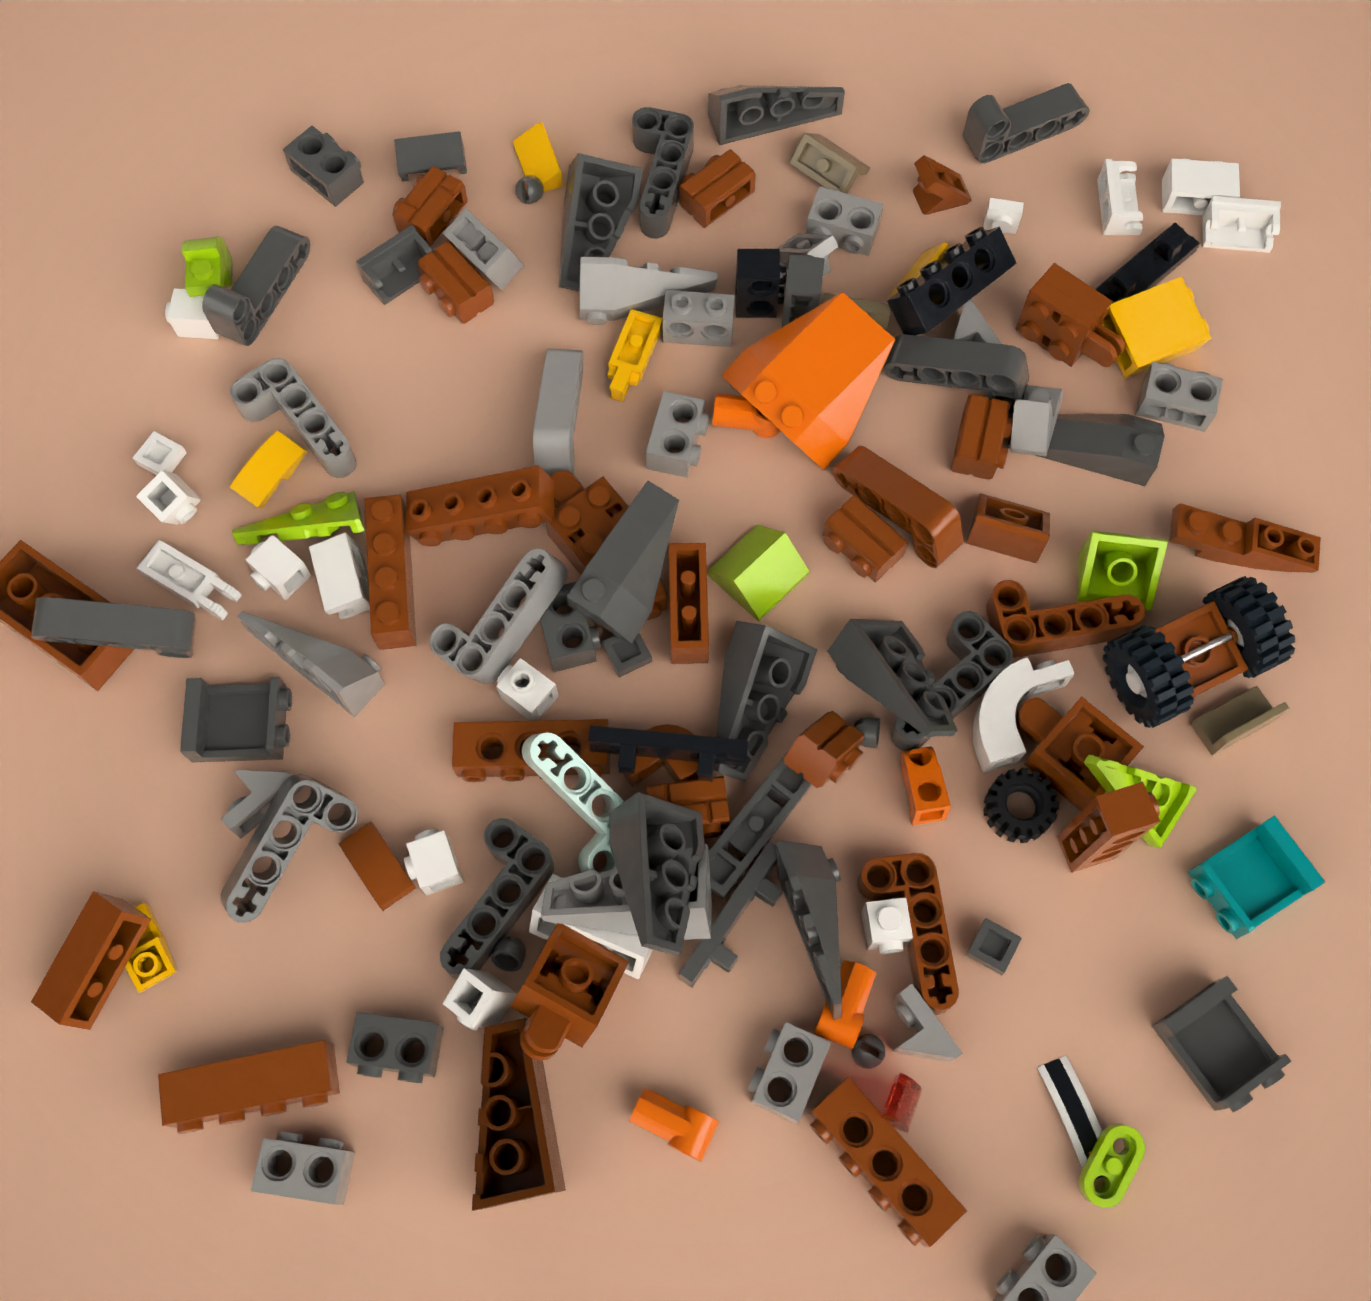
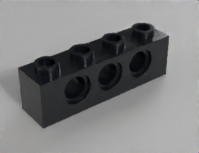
M979 227L965 236L966 242L956 244L942 253L944 256L942 260L933 261L921 268V275L918 278H911L897 286L898 293L888 299L887 303L903 334L919 335L928 333L1017 264L1000 227L986 231L984 227Z

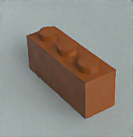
M669 543L671 664L708 663L709 631L706 543Z
M93 891L31 1003L59 1025L90 1030L149 925L151 918L121 898Z

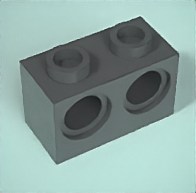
M310 126L283 149L290 170L335 207L364 183L360 171L361 163L352 152L342 150L328 133L322 134L314 126Z
M790 254L782 327L819 306L825 258L807 254Z
M576 582L564 584L540 618L553 672L597 662L595 649L601 648L597 627H589L586 616L575 609L567 614L556 612L558 607L567 605V596ZM570 638L582 640V643L576 648L564 646V643Z
M356 1012L346 1063L358 1067V1075L382 1078L384 1070L398 1072L397 1080L422 1083L423 1076L435 1077L444 1027L434 1022ZM374 1036H382L384 1040L382 1052L376 1057H369L366 1053L368 1041ZM415 1041H422L425 1046L424 1056L418 1062L409 1063L406 1058L408 1046Z

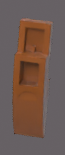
M1182 503L1172 510L1169 541L1196 549V557L1230 565L1270 571L1314 573L1319 570L1321 537L1259 518H1253L1245 523Z

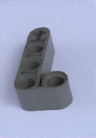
M1069 83L1004 109L1001 108L993 95H986L979 98L970 107L963 131V138L978 161L985 164L1080 125L1088 117L1090 109L1073 85Z
M644 107L638 109L632 118L633 143L639 151L654 154V158L640 200V228L645 236L658 239L668 233L679 200V186L686 176L693 153L694 123L685 114Z
M275 225L269 230L231 290L219 285L210 286L204 295L202 308L216 334L246 346L253 344L305 263L310 252L309 238Z
M906 334L895 336L894 345L884 365L885 374L897 381L987 391L989 400L998 399L1009 402V413L1014 412L1016 399L1023 400L1030 377L1026 355L1020 348L1015 346Z
M39 597L35 601L31 638L59 643L154 650L161 656L191 658L193 655L196 618L195 613L180 609Z
M971 611L962 612L955 617L946 638L948 647L961 661L932 685L934 692L944 698L953 719L987 691L993 680L1010 665L1013 657L1009 644L980 615ZM967 629L972 632L974 638H964L958 630ZM991 655L996 657L1000 665H990L984 656ZM957 679H968L974 688L966 689L961 687ZM899 716L896 717L891 730V740L898 749L902 751L917 749L931 738L926 737L918 730L916 732L910 731L907 734L903 730L904 727L909 729L912 726Z
M294 774L288 777L280 787L222 889L221 902L230 918L241 923L250 922L257 918L311 823L314 822L333 832H346L356 824L358 819L356 805L341 792L307 775ZM305 785L310 786V797L303 803H295L293 795L297 788ZM337 803H343L345 805L344 814L337 820H329V809ZM279 822H291L290 832L286 836L281 838L273 837L274 827ZM264 856L271 857V865L266 871L261 873L253 872V864L258 858ZM245 878H248L251 881L249 886L246 883ZM247 894L250 899L248 903L240 902L236 906L234 899L236 897L244 898Z
M499 818L493 820L484 832V840L490 853L495 859L504 864L505 867L440 951L442 967L455 979H458L464 968L480 970L492 955L495 945L508 934L554 871V862L549 849L509 819ZM507 832L514 835V839L509 846L505 848L494 846L495 839L499 834ZM541 855L545 858V863L539 870L530 871L525 868V863L530 856ZM509 886L519 887L521 893L516 901L512 903L501 901V894L505 888ZM482 919H495L496 927L493 932L486 936L477 934L476 927ZM468 936H471L476 944L481 946L479 950L468 943L466 940ZM456 953L460 955L465 954L469 959L465 966L455 962L453 957Z

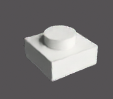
M990 198L983 222L984 229L989 230L1000 227L1002 233L1016 234L1022 217L1024 203Z
M153 431L134 455L133 460L138 466L155 475H158L162 470L172 473L187 452L183 446Z

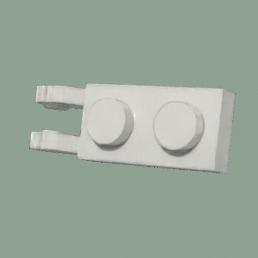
M158 540L136 568L140 574L195 607H202L208 613L221 620H224L228 612L220 604L207 598L211 591L215 588L224 597L235 602L242 596L234 587L221 580L216 573L161 540Z

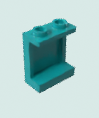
M1275 815L1187 872L1192 878L1191 884L1196 893L1201 898L1209 901L1217 912L1216 918L1221 927L1226 932L1232 933L1236 939L1250 933L1257 926L1325 883V880Z

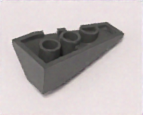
M739 85L723 88L708 93V117L719 145H724L841 115L845 91L843 87Z
M578 153L569 165L564 200L558 287L579 291L581 257H610L631 213L638 203L642 168Z
M1058 414L1047 456L1038 457L1146 486L1158 466L1165 435L1162 423L1129 414ZM1011 435L1009 438L1007 448H1010L1011 445Z
M647 480L568 594L567 605L627 643L632 644L652 612L679 499Z
M850 619L827 651L836 663L838 671L846 679L926 737L954 736L958 730L947 704L941 695L934 692L932 687L936 680L932 671L925 669L922 664L925 653L903 621Z
M736 621L724 657L716 737L748 740L746 766L714 764V771L746 781L768 746L767 737L776 722H783L788 714L785 708L794 694L800 695L805 687L817 652L816 648L769 626Z
M637 792L609 813L611 851L641 947L676 956L682 951L690 910L687 905L690 892L695 890L698 878L694 876L697 862L702 860L705 850L702 813Z
M790 841L777 842L778 880L833 1020L842 1018L836 882L840 881L839 870L833 858H826L822 846Z

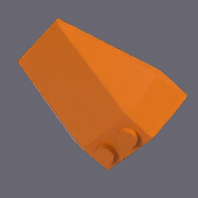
M841 292L744 349L721 376L817 465L825 470L849 444L894 345L895 338L844 292Z

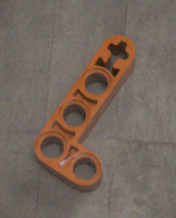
M858 446L832 469L835 480L843 489L852 495H856L866 505L911 534L916 554L931 568H937L963 544L961 518L957 509L948 500L868 448Z
M1003 580L994 587L986 605V612L990 626L1011 647L1012 658H1019L1109 642L1136 629L1144 619L1145 607L1142 601L1135 596L1120 595L1031 611L1023 586L1014 580ZM998 598L1009 599L1014 606H1004ZM1080 619L1090 620L1095 628L1086 627ZM1044 625L1054 626L1059 634L1053 635L1049 633ZM1015 631L1019 633L1023 641L1013 640L1007 632Z
M923 853L871 859L864 864L858 876L857 887L863 897L871 901L906 897L913 934L907 949L914 987L935 1015L945 1013L956 1003L959 997V988L936 866L933 860ZM911 866L920 868L924 872L925 882L915 883L911 881L906 874V869ZM872 871L883 874L887 881L886 886L882 888L872 886L867 880V874ZM917 905L927 907L931 911L932 921L923 923L917 920L913 913V907ZM929 944L938 950L939 961L937 963H929L922 958L920 953L922 945ZM941 970L943 973L935 979L937 990L940 992L945 991L946 997L938 1004L937 998L930 997L928 992L935 986L933 974Z

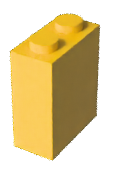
M1182 276L1112 303L1102 323L1103 326L1124 340L1125 350L1117 357L1116 361L1125 379L1147 371L1152 362L1167 363L1194 352L1211 339L1207 321L1201 317L1194 303L1193 292L1186 286Z

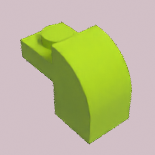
M221 236L185 240L183 242L181 252L186 261L185 288L189 297L205 295L212 285H219L221 287L232 285V258Z

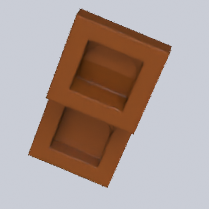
M372 821L338 843L382 911L416 889Z

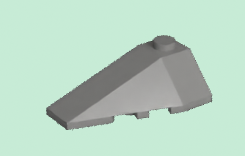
M581 257L579 320H586L591 325H603L607 321L627 317L631 309L644 312L664 306L666 290L702 293L713 291L718 280V272L685 267H676L671 269L670 272H666L658 267L657 263L647 262L641 267L627 266V259Z
M243 611L237 616L252 635L354 718L385 685L378 673L381 667L366 654L360 658L350 649Z
M704 844L703 858L697 862L694 876L698 880L696 889L690 892L687 906L690 910L684 940L711 939L712 898L708 844ZM617 867L600 873L591 869L546 883L541 913L543 921L638 935Z

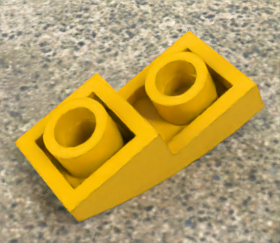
M277 430L255 452L229 487L257 508H264L283 479L289 480L308 451Z
M144 902L135 908L151 918V921L125 966L138 993L177 973L174 960L148 903Z

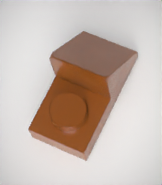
M923 155L914 163L919 174L917 178L919 184L914 187L913 193L924 215L967 205L972 201L959 173L926 155Z

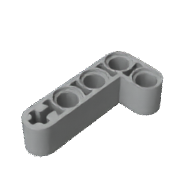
M548 348L546 351L533 429V452L535 466L539 465L549 476L563 470L574 474V432L583 377V350Z
M281 358L271 359L233 383L230 388V395L244 419L258 422L280 409L327 473L336 478H344L354 471L356 458L347 438L288 361ZM323 428L321 431L313 433L316 429ZM334 447L338 455L335 456L333 453H330L329 450H331Z
M533 549L527 552L472 632L468 633L450 623H443L437 626L430 636L431 650L459 673L483 684L495 682L567 579L566 566L543 549ZM526 596L524 603L519 607L521 600ZM504 627L502 635L498 638L500 630ZM456 640L454 647L451 649L453 642ZM482 658V663L480 667L477 669V664L479 660Z

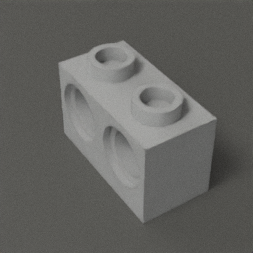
M819 186L807 218L806 234L833 235L838 248L853 254L859 253L869 256L880 226L884 204Z
M467 208L443 232L501 290L525 266Z
M666 290L663 311V342L731 347L735 295Z
M1152 362L1142 381L1136 415L1205 432L1216 416L1223 378L1211 376L1206 372H1194L1177 368L1169 363L1160 364Z
M663 391L646 449L647 469L688 478L691 465L697 466L701 453V445H697L699 435L705 436L708 429L710 415L704 414L705 400ZM679 418H687L690 421L682 423L676 420ZM671 448H678L682 450L679 453L668 452V450Z
M788 1022L784 1023L781 1031L773 1028L764 1052L771 1054L765 1070L759 1067L756 1068L748 1087V1091L755 1093L751 1103L797 1124L801 1119L831 1042ZM790 1041L800 1042L806 1050L805 1060L800 1063L789 1061L784 1054V1045ZM780 1079L789 1085L790 1097L787 1101L775 1102L770 1098L767 1087L772 1080Z
M278 1131L276 1140L263 1138L251 1187L252 1192L344 1205L355 1152L343 1150L344 1141L319 1138L317 1146L302 1144L303 1135ZM287 1151L292 1157V1167L286 1175L281 1176L276 1170V1161L282 1153ZM329 1158L333 1162L334 1173L327 1182L322 1183L316 1174L317 1166L323 1159Z
M1046 1234L1043 1238L1037 1235L1024 1249L1022 1255L1026 1260L1015 1272L1012 1268L1009 1269L998 1281L995 1289L999 1293L993 1301H1018L1019 1294L1026 1288H1030L1034 1292L1037 1301H1076L1097 1273L1057 1235ZM1052 1254L1059 1256L1063 1263V1272L1055 1280H1052L1045 1270L1046 1260Z

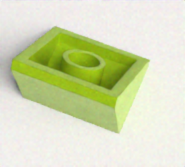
M756 525L707 571V575L758 621L768 614L809 574V569L787 534L783 531L761 525Z
M1091 531L1079 551L1077 601L1085 602L1120 595H1132L1142 601L1145 610H1152L1168 544L1167 539Z

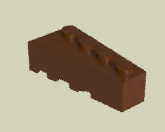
M527 1018L488 1026L484 1029L481 1072L483 1088L481 1108H479L478 1113L480 1131L478 1153L475 1156L474 1172L477 1173L475 1194H473L472 1211L566 1191L543 1060L531 1058L520 1046L521 1033L528 1021Z

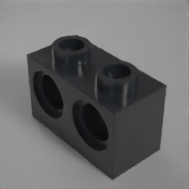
M737 249L736 318H776L778 304H784V285H786V263H780V249Z

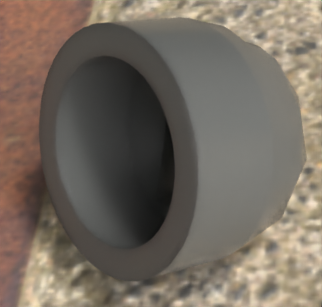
M527 175L517 182L515 193L521 202L533 204L543 196L544 187L539 178ZM524 182H528L529 198L526 197Z
M860 718L855 722L854 727L864 734V741L861 746L877 749L880 735V718Z
M506 936L495 945L491 960L502 970L518 971L521 969L525 959V945L520 938L516 937L514 940H511L510 936Z
M862 1035L857 1039L852 1049L853 1060L862 1068H875L884 1060L885 1046L881 1039L875 1035ZM861 1043L880 1051L878 1058L859 1049Z

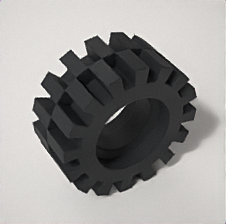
M1015 768L1010 769L1005 775L1002 773L997 777L989 788L983 802L986 803L983 809L984 816H989L990 819L987 821V824L990 828L995 826L998 829L995 834L999 837L1005 834L1008 836L1007 841L1013 843L1016 839H1020V843H1027L1030 839L1034 841L1045 833L1056 820L1057 814L1055 813L1059 809V802H1055V798L1058 796L1056 788L1053 790L1049 789L1048 786L1052 782L1048 778L1044 781L1039 779L1040 772L1035 770L1032 774H1029L1028 768H1021L1018 772L1015 771ZM1015 792H1023L1029 795L1035 804L1034 815L1028 819L1014 817L1007 808L1008 796Z

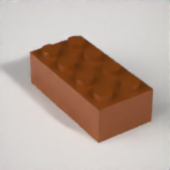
M20 539L0 561V622L96 691H99L134 649L33 639L31 634L35 601L39 597L111 602Z

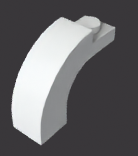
M1027 657L1005 668L993 680L978 705L972 730L974 750L983 773L1018 763L1026 753V749L1015 722L1016 707L1021 701L1029 697L1065 687L1075 674L1069 660L1057 664L1055 660H1049L1035 666L1033 671Z

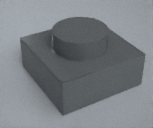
M638 633L632 644L627 643L616 635L602 641V646L618 677L652 662V656L640 633Z
M985 918L966 956L1003 975L1022 938Z

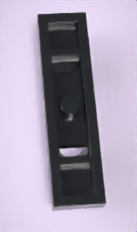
M1173 223L1095 290L1112 300V303L1153 288L1196 252L1200 242L1187 234L1177 223Z
M590 725L588 739L591 752L619 754V773L634 774L637 756L698 762L697 780L708 782L713 781L714 764L746 766L748 740Z

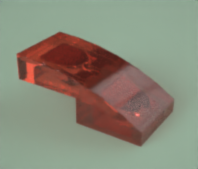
M899 1073L896 1075L881 1118L893 1122L892 1126L908 1133L922 1093L921 1086L905 1074Z

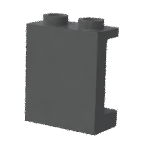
M271 677L270 684L208 685L202 678H187L180 752L192 763L283 760L284 747H288L290 743V729L288 724H286V711H290L292 708L291 689L287 688L280 677Z
M1228 976L1212 982L1152 1027L1214 1111L1230 1108L1232 1112H1235L1253 1100L1250 1092L1260 1084L1265 1089L1282 1079L1285 1074L1281 1069L1289 1064L1291 1060L1286 1054L1277 1055L1232 997L1231 994L1238 989Z

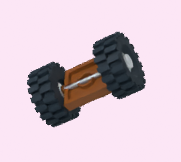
M1243 576L1208 593L1202 601L1205 605L1156 629L1152 626L1142 625L1107 642L1103 649L1106 653L1103 655V661L1108 665L1104 667L1105 672L1111 677L1109 683L1112 689H1116L1119 701L1125 703V710L1129 715L1134 714L1135 720L1139 724L1144 723L1145 727L1154 728L1188 711L1191 708L1190 705L1193 704V697L1241 673L1246 678H1254L1292 658L1290 655L1294 654L1295 648L1291 645L1295 643V635L1289 632L1293 626L1291 620L1285 619L1284 614L1287 611L1283 605L1279 607L1276 603L1278 597L1274 592L1268 593L1267 585L1263 582L1257 584L1256 578Z

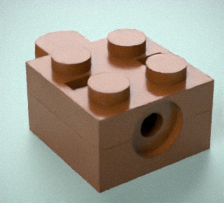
M1053 263L1029 290L1015 329L1027 340L1035 342L1047 350L1056 360L1063 361L1072 367L1080 356L1085 354L1101 366L1110 367L1125 350L1123 338L1102 325L1113 301L1064 268Z
M563 470L555 472L550 476L554 480V507L556 509H554V521L545 523L548 536L581 575L629 506L604 476L587 488H584L574 474Z
M1082 696L1065 716H1062L1044 700L1036 697L1026 701L1015 718L1017 728L1038 745L1024 765L1033 772L1035 770L1040 772L1041 775L1039 777L1042 780L1048 778L1052 782L1050 786L1053 789L1056 788L1059 794L1080 811L1096 796L1106 792L1084 764L1087 756L1093 755L1128 766L1144 747Z
M557 923L510 1006L529 1018L520 1038V1046L523 1051L533 1059L548 1060L555 1055L564 1039L582 1048L597 1028L629 961L570 927Z

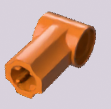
M716 393L712 426L752 430L757 436L762 438H771L780 432L770 420L760 416L762 413L745 397Z
M844 960L840 967L842 1018L833 1020L828 1004L825 1001L814 1034L852 1050L864 1021L865 1015L862 1013L877 972L860 963Z
M644 1088L629 1122L668 1141L667 1145L698 1161H702L719 1124V1121L687 1105L682 1107Z

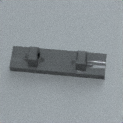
M784 757L709 850L711 891L721 899L727 896L812 786L803 778L802 772L797 774L784 764ZM729 844L743 854L744 857L739 858L734 855L729 848Z
M770 841L767 843L711 925V939L701 940L679 972V980L689 987L693 988L710 962H713L728 973L737 962L738 956L722 944L755 896L772 907L780 898L782 889L767 879L777 864L776 845Z

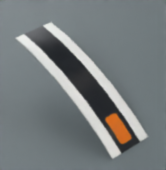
M1067 1056L1041 1065L1037 1069L1056 1105L1083 1169L1102 1133V1129Z

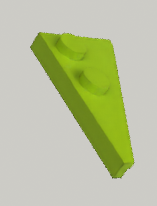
M353 491L347 494L345 492L331 494L325 501L312 505L310 503L296 505L290 512L233 529L232 534L237 545L259 544L262 541V537L276 533L280 541L306 539L313 536H331L340 526L350 525L353 533H360L364 531L359 503Z
M1088 755L1084 761V764L1107 793L1143 782L1147 792H1151L1155 796L1160 809L1158 816L1160 822L1142 836L1149 846L1162 847L1197 791L1193 785L1180 783L1173 779L1122 765L1109 759Z

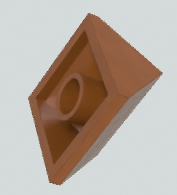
M980 493L966 544L1037 563L1050 537V513Z

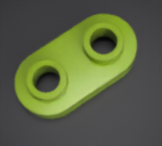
M1112 1124L1106 1127L1100 1134L1079 1176L1080 1191L1083 1197L1090 1203L1102 1208H1110L1117 1205L1123 1199L1145 1154L1144 1140L1136 1129L1123 1124ZM1118 1138H1122L1124 1142V1148L1120 1153H1116L1113 1148L1114 1141ZM1098 1176H1103L1105 1186L1102 1190L1096 1191L1094 1180Z

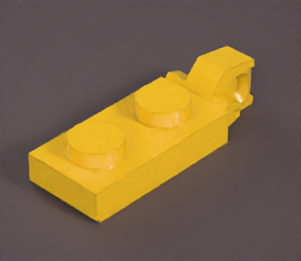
M634 309L630 310L608 363L609 371L607 376L609 379H613L609 390H611L610 399L624 402L630 385L638 386L640 380H642L663 328L662 317Z

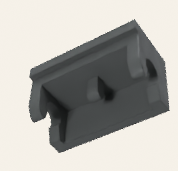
M460 131L394 139L398 173L402 181H409L408 174L428 172L432 166L440 170L459 168L460 174H467L465 150Z
M411 225L356 262L365 284L386 305L419 283L418 277L421 274L417 263L419 259L433 251L414 226Z

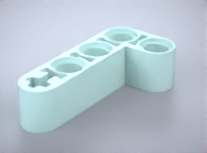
M548 732L531 735L522 746V756L527 765L597 832L579 853V869L581 872L591 869L595 870L593 868V858L600 851H603L607 857V864L600 872L616 868L611 851L609 813L625 801L559 736ZM548 744L547 754L553 760L563 761L555 764L550 758H538L541 750L537 745ZM570 767L575 769L579 776L578 783L573 789H569L563 779L566 770ZM598 795H601L606 802L605 811L600 816H596L591 807L592 801Z

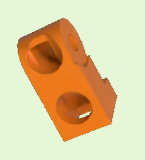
M929 746L901 751V772L909 800V814L912 826L946 820L951 804L934 748Z

